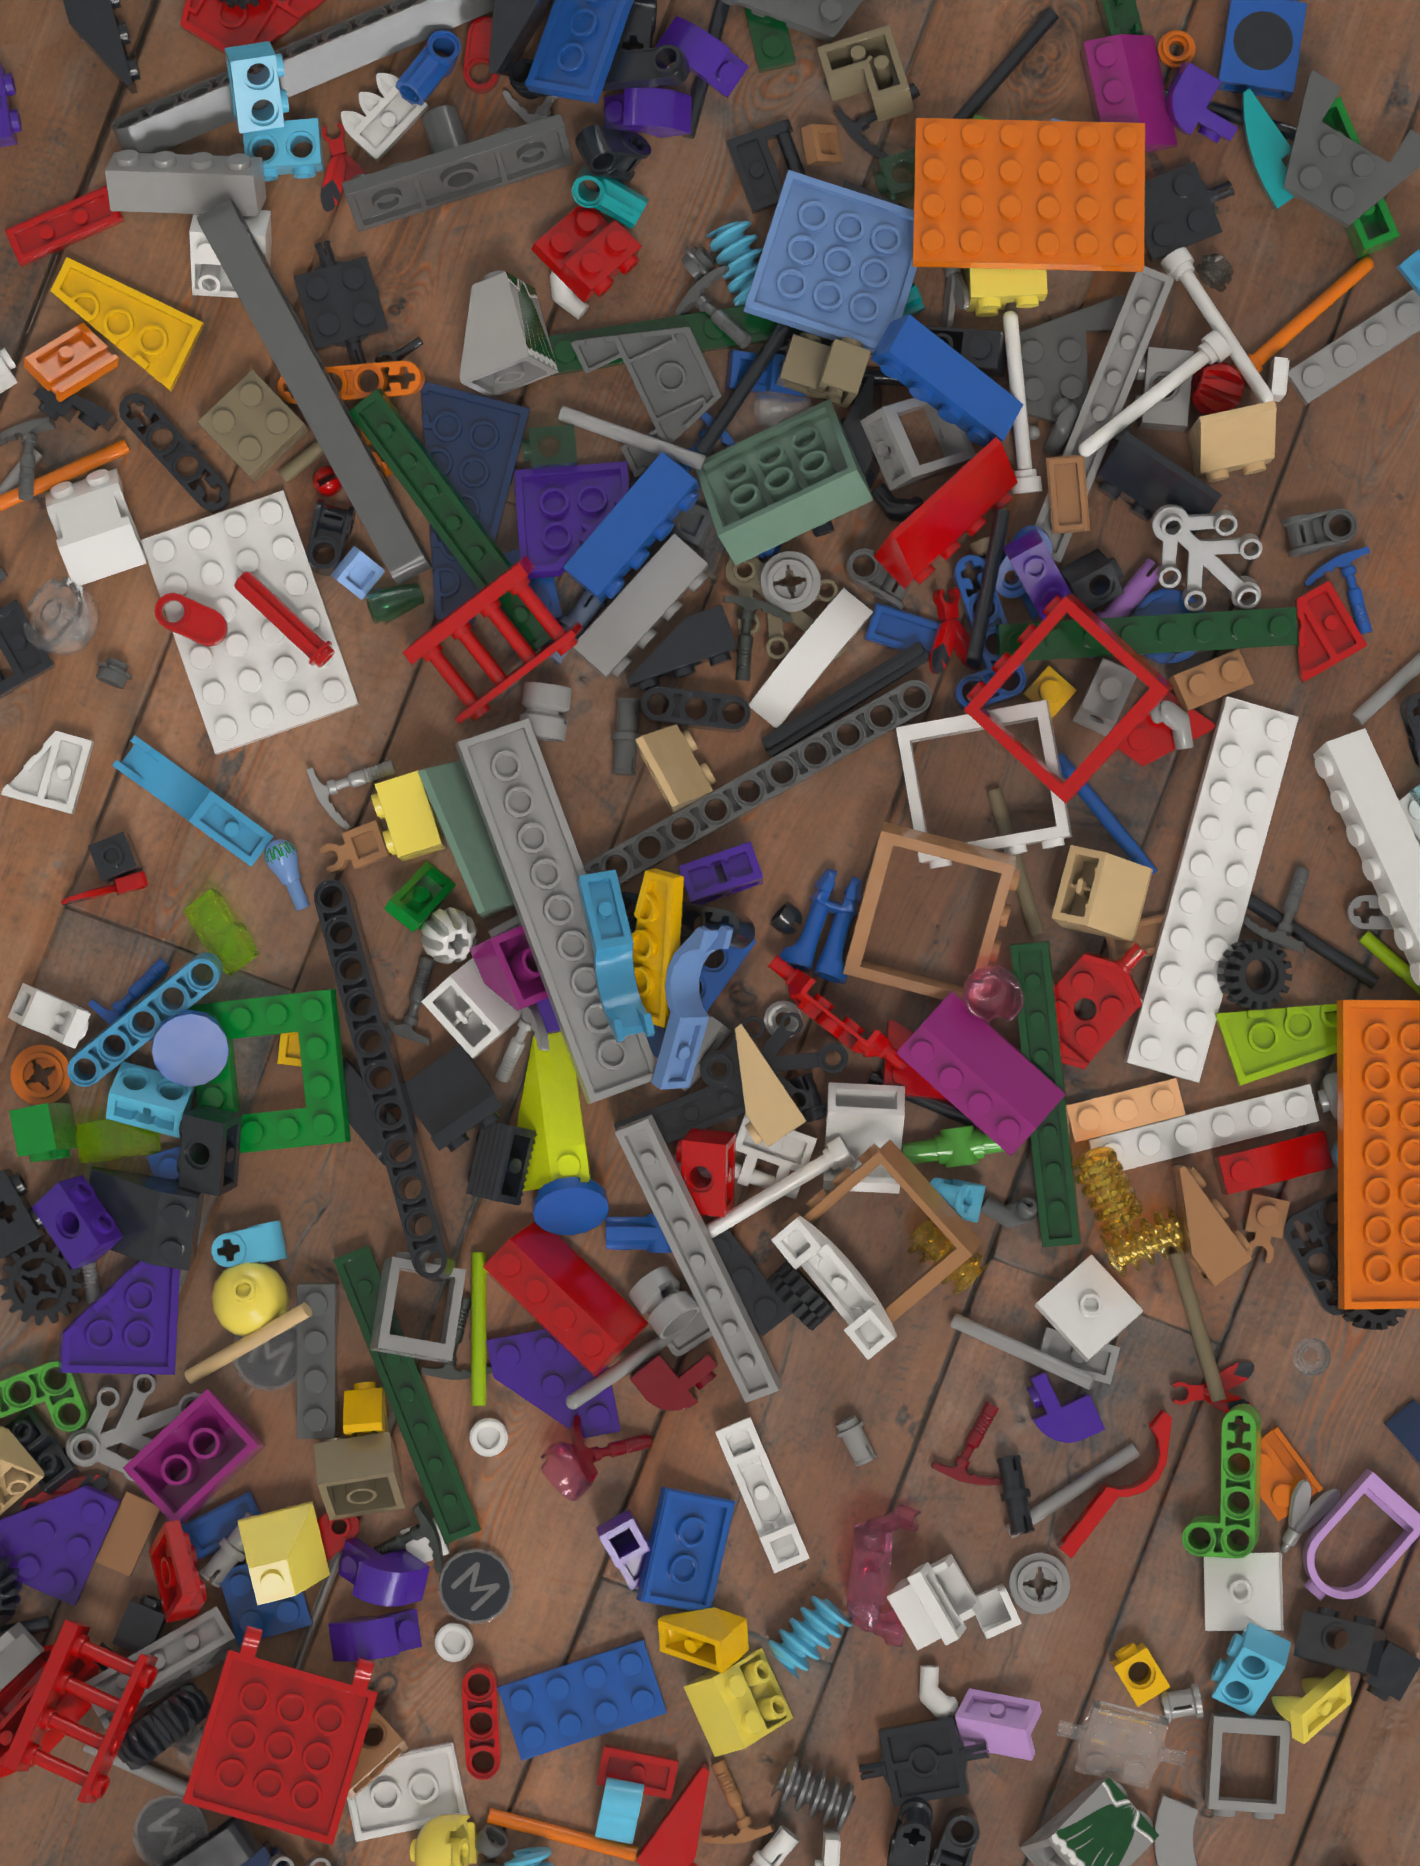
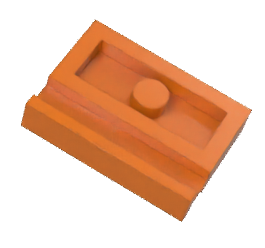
M82 322L24 358V368L48 392L51 390L56 395V399L61 402L118 367L119 357L116 354L112 355L107 350L108 346Z
M1275 1426L1266 1435L1261 1436L1260 1498L1279 1522L1289 1515L1292 1493L1299 1481L1306 1479L1310 1483L1312 1488L1311 1497L1323 1490V1488L1280 1429ZM1238 1453L1232 1458L1240 1470H1248L1250 1468V1460L1244 1454Z

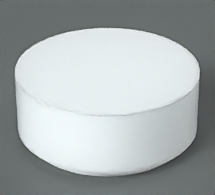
M489 1417L479 1420L470 1432L472 1448L475 1452L485 1457L498 1455L503 1451L508 1442V1431L505 1425L495 1418Z
M459 1622L445 1624L440 1628L435 1638L437 1653L444 1660L450 1662H458L465 1659L470 1654L474 1644L471 1630Z

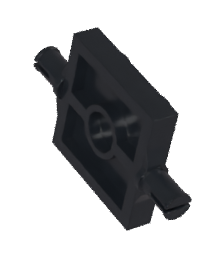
M1195 161L1145 181L1144 246L1150 261L1152 262L1169 255L1181 247L1191 246L1223 232L1215 214V202L1235 195L1233 188L1219 193L1231 187V182L1227 180L1217 186L1208 188L1201 179Z
M323 241L327 256H325L322 243L319 242L314 246L317 250L321 266L312 272L294 276V283L316 351L333 346L346 347L351 365L358 364L355 352L357 353L359 363L367 364L361 342L369 336L388 331V325L367 257L347 262L335 261L330 241Z
M955 1715L880 1728L878 1732L882 1746L881 1761L859 1764V1773L862 1772L860 1775L862 1781L884 1776L891 1790L893 1805L896 1807L901 1806L904 1801L912 1798L930 1801L969 1794L970 1786L966 1772L968 1761L988 1759L990 1754L989 1750H987V1742L964 1746L963 1741L959 1737Z

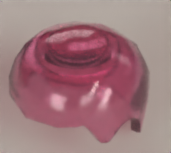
M987 966L975 970L968 976L963 985L962 998L971 1014L982 1018L988 1023L993 1018L1002 1017L1006 1021L1014 1019L1023 1009L1025 995L1014 973L1005 967Z
M564 1441L555 1442L542 1453V1459L547 1456L546 1461L541 1467L543 1474L555 1489L568 1500L577 1501L592 1486L593 1482H587L578 1464L572 1443Z

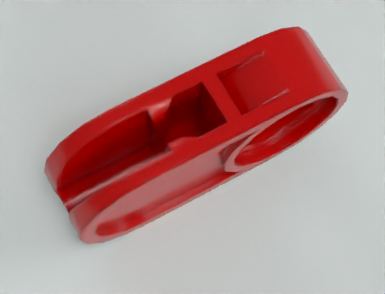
M488 16L479 17L471 23L466 41L463 77L467 87L472 92L478 94H486L492 91L497 86L500 75L492 74L488 82L478 84L470 77L471 71L475 66L486 65L489 67L493 18Z
M176 593L165 594L156 602L154 609L155 617L159 624L167 630L208 647L217 646L227 636V622L214 609ZM176 601L184 607V615L177 622H168L163 616V609L169 602Z

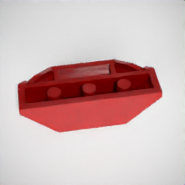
M55 1644L43 1646L45 1650L0 1691V1778L15 1773V1771L2 1766ZM82 1656L77 1658L72 1673H74V1678L86 1682L98 1675L99 1666L95 1661ZM67 1692L61 1695L56 1709H58L59 1715L78 1722L92 1705L90 1702ZM54 1729L45 1731L40 1743L42 1750L50 1753L63 1739L65 1734Z

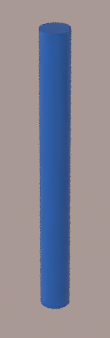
M1061 753L1058 756L1061 774L1067 780L1076 770V767L1064 753ZM1087 782L1077 793L1132 862L1151 868L1153 870L1152 875L1156 873L1158 869Z

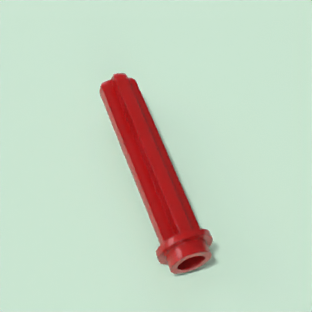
M246 571L239 576L234 584L235 589L310 658L308 663L311 666L316 664L321 668L333 657L335 651L331 648L332 643L330 641L325 643L251 572Z

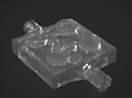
M1095 1699L1090 1714L1083 1721L1082 1725L1059 1720L1056 1730V1736L1078 1740L1079 1750L1075 1759L1074 1771L1100 1778L1109 1777L1116 1782L1148 1790L1154 1771L1161 1761L1184 1767L1187 1751L1165 1747L1164 1739L1169 1726V1718Z

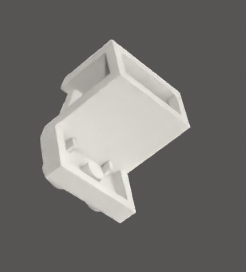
M117 468L110 471L106 469L97 470L90 473L86 479L75 483L69 481L61 482L54 485L50 491L45 492L48 515L58 537L56 540L58 549L74 588L146 564L145 552L124 498L122 481Z
M828 1083L824 1149L828 1148L827 1143L841 1136L856 1161L849 1166L853 1171L862 1164L857 1158L874 1143L880 1148L891 1139L901 1151L905 1117V1086ZM880 1164L850 1191L899 1194L900 1185ZM831 1167L823 1172V1190H832L836 1187L832 1180L843 1171L840 1167L836 1170H833Z

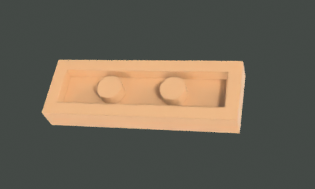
M1177 1078L1067 1105L1068 1120L1074 1143L1186 1115Z

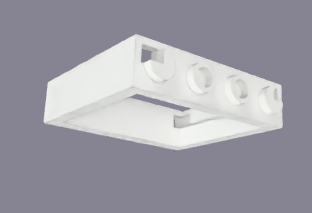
M1047 700L987 711L1003 726L1038 720L1046 766L1062 780L1050 706ZM968 714L896 727L914 830L927 833L912 743L985 730ZM1051 791L1057 825L1055 827L966 843L995 851L1004 849V853L1010 855L1027 852L1026 845L1041 843L1042 849L1065 845L1064 838L1072 837L1067 803L1065 804ZM918 852L919 863H929L930 869L952 866L951 860Z

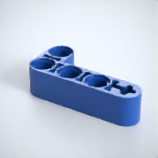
M967 555L958 561L952 576L954 585L960 593V602L972 632L975 616L973 604L978 601L979 592L969 598L967 593H971L973 590L972 582L969 578L963 579L961 575L968 565H970L972 570H979L980 573L977 575L975 582L978 590H980L985 560L976 555ZM996 588L992 604L993 615L989 619L986 639L991 636H997L996 624H1008ZM984 645L981 660L984 670L964 677L955 689V702L963 711L969 702L963 698L962 688L967 684L977 685L981 680L987 684L996 674L991 668L998 661V655L988 652L986 645ZM1022 664L1013 673L1018 679L1017 688L1013 691H1006L1000 688L984 705V709L1011 700L1021 693L1026 684V674Z

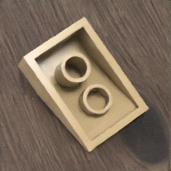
M1275 401L1200 416L1186 435L1195 477H1206L1207 482H1216L1229 478L1228 472L1243 469L1244 475L1266 470L1265 464L1270 463L1275 458L1277 410Z
M676 724L635 739L637 750L672 814L713 792L710 785L716 783V780L706 762L699 765L692 752L697 750L698 747L688 729L681 732Z
M741 1024L735 1028L745 1112L750 1120L744 1126L757 1145L764 1141L766 1146L769 1147L805 1123L806 1119Z

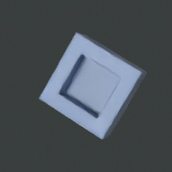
M353 546L331 576L363 600L385 570L357 547Z

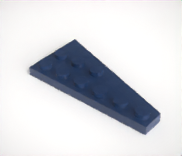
M425 382L421 389L425 449L496 543L530 415V408ZM430 524L436 620L441 621L480 590ZM477 615L469 620L472 625L470 629L474 628Z

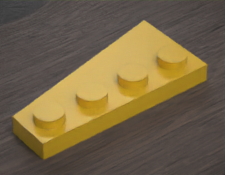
M66 257L50 290L51 293L172 392L204 327V323Z
M655 868L645 870L634 912L637 924L635 932L631 933L634 943L633 967L639 996L646 1011L651 1013L653 1025L666 1028L671 1012L667 1005L665 982L667 968L674 953L680 948L684 876Z

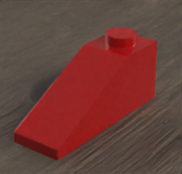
M1325 1130L1213 1157L1221 1192L1225 1195L1333 1168Z
M704 1761L637 1853L636 1862L641 1866L698 1865L693 1860L696 1858L709 1777V1765Z

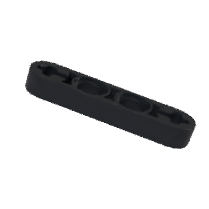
M138 393L126 396L120 403L119 413L121 419L204 510L217 513L226 509L230 504L231 492L222 478L146 396ZM133 403L137 406L146 405L143 412L151 422L154 421L156 416L160 418L159 421L148 427L144 435L140 433V430L145 429L146 426L139 418L134 417L131 420L128 418L132 413L129 407ZM160 429L169 430L173 435L172 444L163 450L155 448L152 443L154 433ZM184 457H193L198 462V471L192 477H183L178 473V463ZM206 472H209L211 476L206 477L204 480L213 489H217L219 486L222 488L219 493L222 499L217 504L213 500L208 503L204 501L208 495L199 484L195 490L190 488L201 481Z

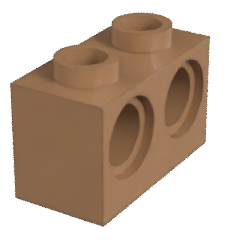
M373 1708L366 1735L371 1730L380 1729L384 1733L383 1739L376 1746H368L365 1744L364 1738L348 1792V1797L351 1800L409 1748L375 1708Z

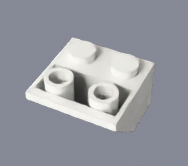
M261 210L259 216H243L270 265L272 247L271 211ZM193 214L189 230L192 295L239 298L198 223L197 217L201 214Z
M473 958L451 974L421 1001L473 1059H476L522 1017L521 1010L516 1011L484 984Z

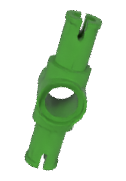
M974 1125L940 1130V1134L935 1135V1138L903 1143L901 1146L902 1153L912 1164L938 1161L939 1165L945 1164V1168L977 1164L979 1159L985 1158L984 1154L1005 1152L980 1128L974 1129Z

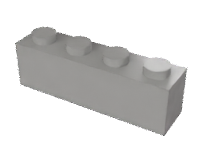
M128 149L114 152L105 169L110 211L203 214L231 198L242 216H259L267 198L262 157H249L247 154L242 153L230 156H213L207 152L184 155L175 154L171 151L138 153L135 150Z
M673 534L578 639V643L573 647V650L606 680L612 674L618 678L632 663V660L629 658L630 654L638 646L644 650L658 633L654 628L663 618L669 622L683 607L679 600L687 591L690 590L694 594L706 582L708 576L705 572L708 569V563L676 534Z

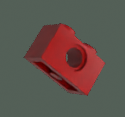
M691 1128L677 1144L676 1161L681 1163V1176L700 1215L725 1217L734 1206L736 1133ZM697 1166L708 1169L711 1178L703 1177L699 1173Z

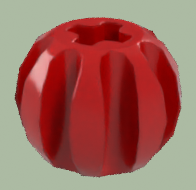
M1215 362L1212 365L1207 363L1192 378L1190 402L1204 416L1236 409L1243 395V377L1235 367L1227 362Z

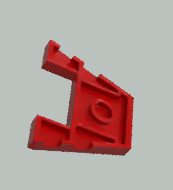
M186 0L180 26L183 30L225 55L224 48L267 41L274 45L327 0H286L285 2L281 0H258L260 5L254 7L253 4H249L247 9H240L238 5H235V8L227 6L226 2L223 1L221 3L219 0Z

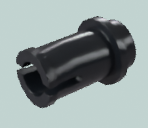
M807 1073L803 1077L799 1076L791 1079L790 1083L795 1088L805 1090L810 1097V1104L805 1110L801 1111L806 1119L805 1123L826 1117L825 1109L828 1106L827 1104H822L813 1079V1073ZM799 1092L795 1093L799 1106L803 1107L806 1103L805 1095Z

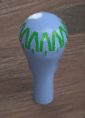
M285 839L272 841L264 851L266 865L278 877L281 884L286 886L296 911L310 906L299 880L301 874L296 847Z

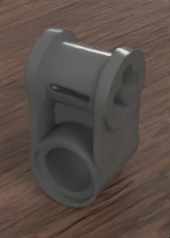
M1344 508L1319 513H1306L1281 520L1282 526L1287 529L1291 550L1288 551L1289 558L1306 556L1325 549L1343 546L1353 538L1358 529V521L1355 515ZM1335 518L1343 519L1348 525V534L1343 537L1333 535L1329 529L1330 520Z
M867 548L854 551L845 563L844 569L847 579L885 604L902 610L904 607L902 601L911 584L906 589L898 584L893 593L892 588L896 580L873 557L876 552ZM862 557L868 559L872 564V574L867 577L858 576L853 570V561Z

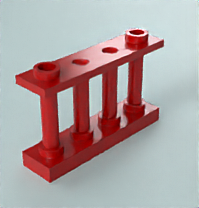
M526 555L409 644L402 652L411 665L421 657L425 662L430 661L466 707L454 718L458 724H461L468 717L473 722L479 719L491 709L488 702L557 651L562 656L578 643L575 637L583 628L580 623H575L565 631L529 586L531 581L527 576L533 571L535 566ZM507 591H510L512 595L517 594L553 640L537 653H535L499 607L502 603L498 598ZM479 613L483 618L487 616L524 662L508 675L505 674L470 629L472 625L469 620ZM450 635L454 640L459 639L495 684L479 697L476 696L441 652L443 647L440 643Z
M65 1619L2 1766L15 1772H28L30 1767L37 1765L82 1786L77 1798L78 1801L82 1803H96L98 1798L101 1799L109 1787L110 1777L108 1773L144 1690L152 1686L157 1676L158 1668L155 1665L159 1657L140 1653L137 1662H134L90 1642V1637L87 1636L91 1628L90 1626L79 1621ZM85 1656L129 1676V1681L121 1699L74 1678L72 1669L77 1658ZM68 1692L114 1713L106 1734L103 1735L59 1715L56 1706L61 1695ZM54 1729L97 1749L98 1752L90 1771L88 1772L43 1751L40 1743L45 1731Z

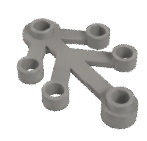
M1164 505L1156 511L1152 518V530L1156 537L1162 540L1161 565L1158 567L1156 575L1163 587L1173 588L1177 586L1182 578L1181 572L1176 565L1178 542L1188 550L1186 589L1182 592L1181 598L1189 611H1199L1204 608L1207 602V598L1202 590L1203 565L1229 589V596L1237 608L1243 610L1251 609L1259 603L1262 593L1256 580L1250 576L1239 577L1216 556L1218 554L1241 553L1245 559H1256L1263 550L1259 538L1255 534L1248 533L1236 538L1198 539L1191 532L1193 530L1215 529L1222 536L1233 534L1237 529L1238 522L1231 511L1224 509L1214 514L1188 515L1178 505ZM1225 518L1231 519L1228 526H1219L1221 520ZM1178 521L1174 528L1166 529L1168 522ZM1250 542L1256 543L1254 549L1250 551L1244 550L1246 544ZM1167 571H1175L1172 578H1163ZM1244 593H1253V595L1246 600H1241V596ZM1194 594L1200 595L1198 601L1188 602L1190 596Z
M138 1374L133 1381L134 1390L117 1427L101 1433L110 1409L115 1408L121 1398L120 1392L116 1387L105 1386L97 1394V1405L87 1427L74 1431L68 1438L66 1453L69 1459L78 1466L88 1467L100 1462L124 1473L128 1480L134 1481L123 1469L134 1457L127 1459L107 1449V1447L123 1443L141 1451L153 1440L142 1434L169 1425L187 1408V1403L190 1400H195L201 1393L188 1392L180 1399L178 1405L137 1420L147 1396L154 1392L157 1385L156 1379L152 1374ZM140 1378L150 1379L152 1382L150 1390L142 1391L138 1388L137 1383ZM112 1391L116 1397L115 1402L110 1405L105 1404L101 1398L103 1392ZM82 1440L90 1441L93 1445L92 1452L88 1454L82 1453L79 1450V1442Z

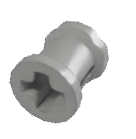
M1197 1683L1191 1684L1190 1688L1170 1692L1165 1690L1159 1694L1165 1724L1171 1723L1174 1718L1191 1715L1203 1718L1202 1700Z

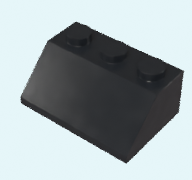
M1127 431L1094 479V481L1100 484L1098 490L1114 501H1117L1120 497L1132 505L1129 510L1135 516L1146 522L1150 518L1152 519L1156 511L1164 505H1178L1188 515L1209 514L1222 496V494ZM1178 521L1168 522L1166 529L1174 528ZM1193 530L1191 532L1195 535L1198 530Z

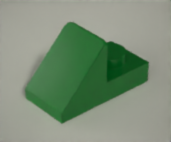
M426 862L388 901L384 910L414 933L416 929H422L424 922L431 918L432 913L440 907L456 884L429 862Z

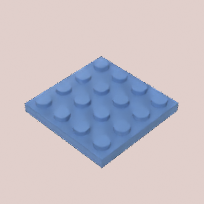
M788 170L743 312L830 340L837 339L841 341L842 337L852 338L862 342L863 348L873 353L890 322L902 317L917 267H913L914 210Z

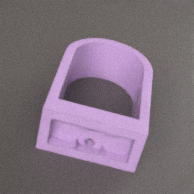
M1366 1469L1338 1500L1335 1506L1308 1534L1302 1548V1565L1308 1577L1303 1586L1320 1601L1326 1594L1337 1599H1354L1366 1594L1420 1536V1514L1374 1472ZM1365 1494L1399 1524L1404 1531L1358 1582L1347 1587L1329 1586L1317 1574L1315 1568L1316 1550L1326 1535L1359 1498Z

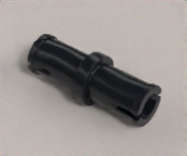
M1014 1455L1013 1458L1012 1456L998 1458L996 1461L1003 1488L1000 1498L1001 1502L1006 1504L1011 1530L1010 1535L1015 1536L1018 1533L1022 1535L1034 1532L1035 1528L1033 1527L1028 1502L1031 1492L1025 1486L1021 1455Z

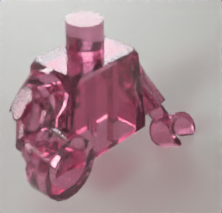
M900 1504L895 1513L891 1512L868 1519L864 1524L854 1523L845 1590L847 1607L854 1625L863 1631L873 1632V1634L882 1637L887 1646L894 1647L903 1646L905 1628L893 1607L885 1614L880 1613L881 1605L886 1604L892 1560V1532L897 1531L899 1527L910 1532H916L919 1524L913 1521L918 1514H921L920 1510L904 1504Z

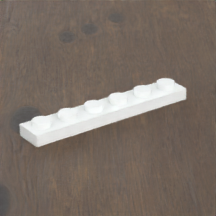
M1306 1084L1089 1139L1088 1144L1096 1175L1101 1177L1320 1120L1311 1086Z

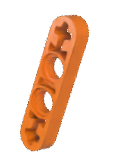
M410 361L325 367L329 374L335 373L341 378L342 388L339 394L343 401L363 400L372 393L364 391L360 385L362 374L369 370L374 371L378 375L379 385L377 389L381 388L388 398L415 395L421 391L425 383V375L422 368ZM389 368V376H401L404 374V368H407L408 373L415 374V381L409 382L408 389H406L403 383H389L391 391H387L388 377L385 369ZM281 375L277 386L280 397L287 403L297 404L291 392H288V386Z

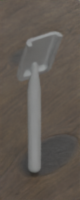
M691 1294L690 1297H691V1298L694 1300V1302L697 1304V1302H696V1300H695L693 1294ZM701 1310L696 1318L682 1331L667 1339L657 1337L645 1343L574 1391L566 1398L567 1407L577 1409L655 1356L666 1345L673 1355L682 1356L713 1336Z

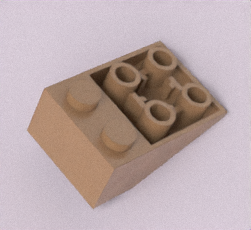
M1175 1164L1171 1169L1183 1251L1204 1282L1215 1287L1252 1260L1247 1253L1252 1247L1240 1230H1235L1234 1228L1231 1230L1224 1220L1229 1215L1216 1198L1213 1199L1211 1197L1208 1199L1202 1190L1207 1185L1194 1167L1190 1168L1188 1166L1186 1168L1185 1165Z

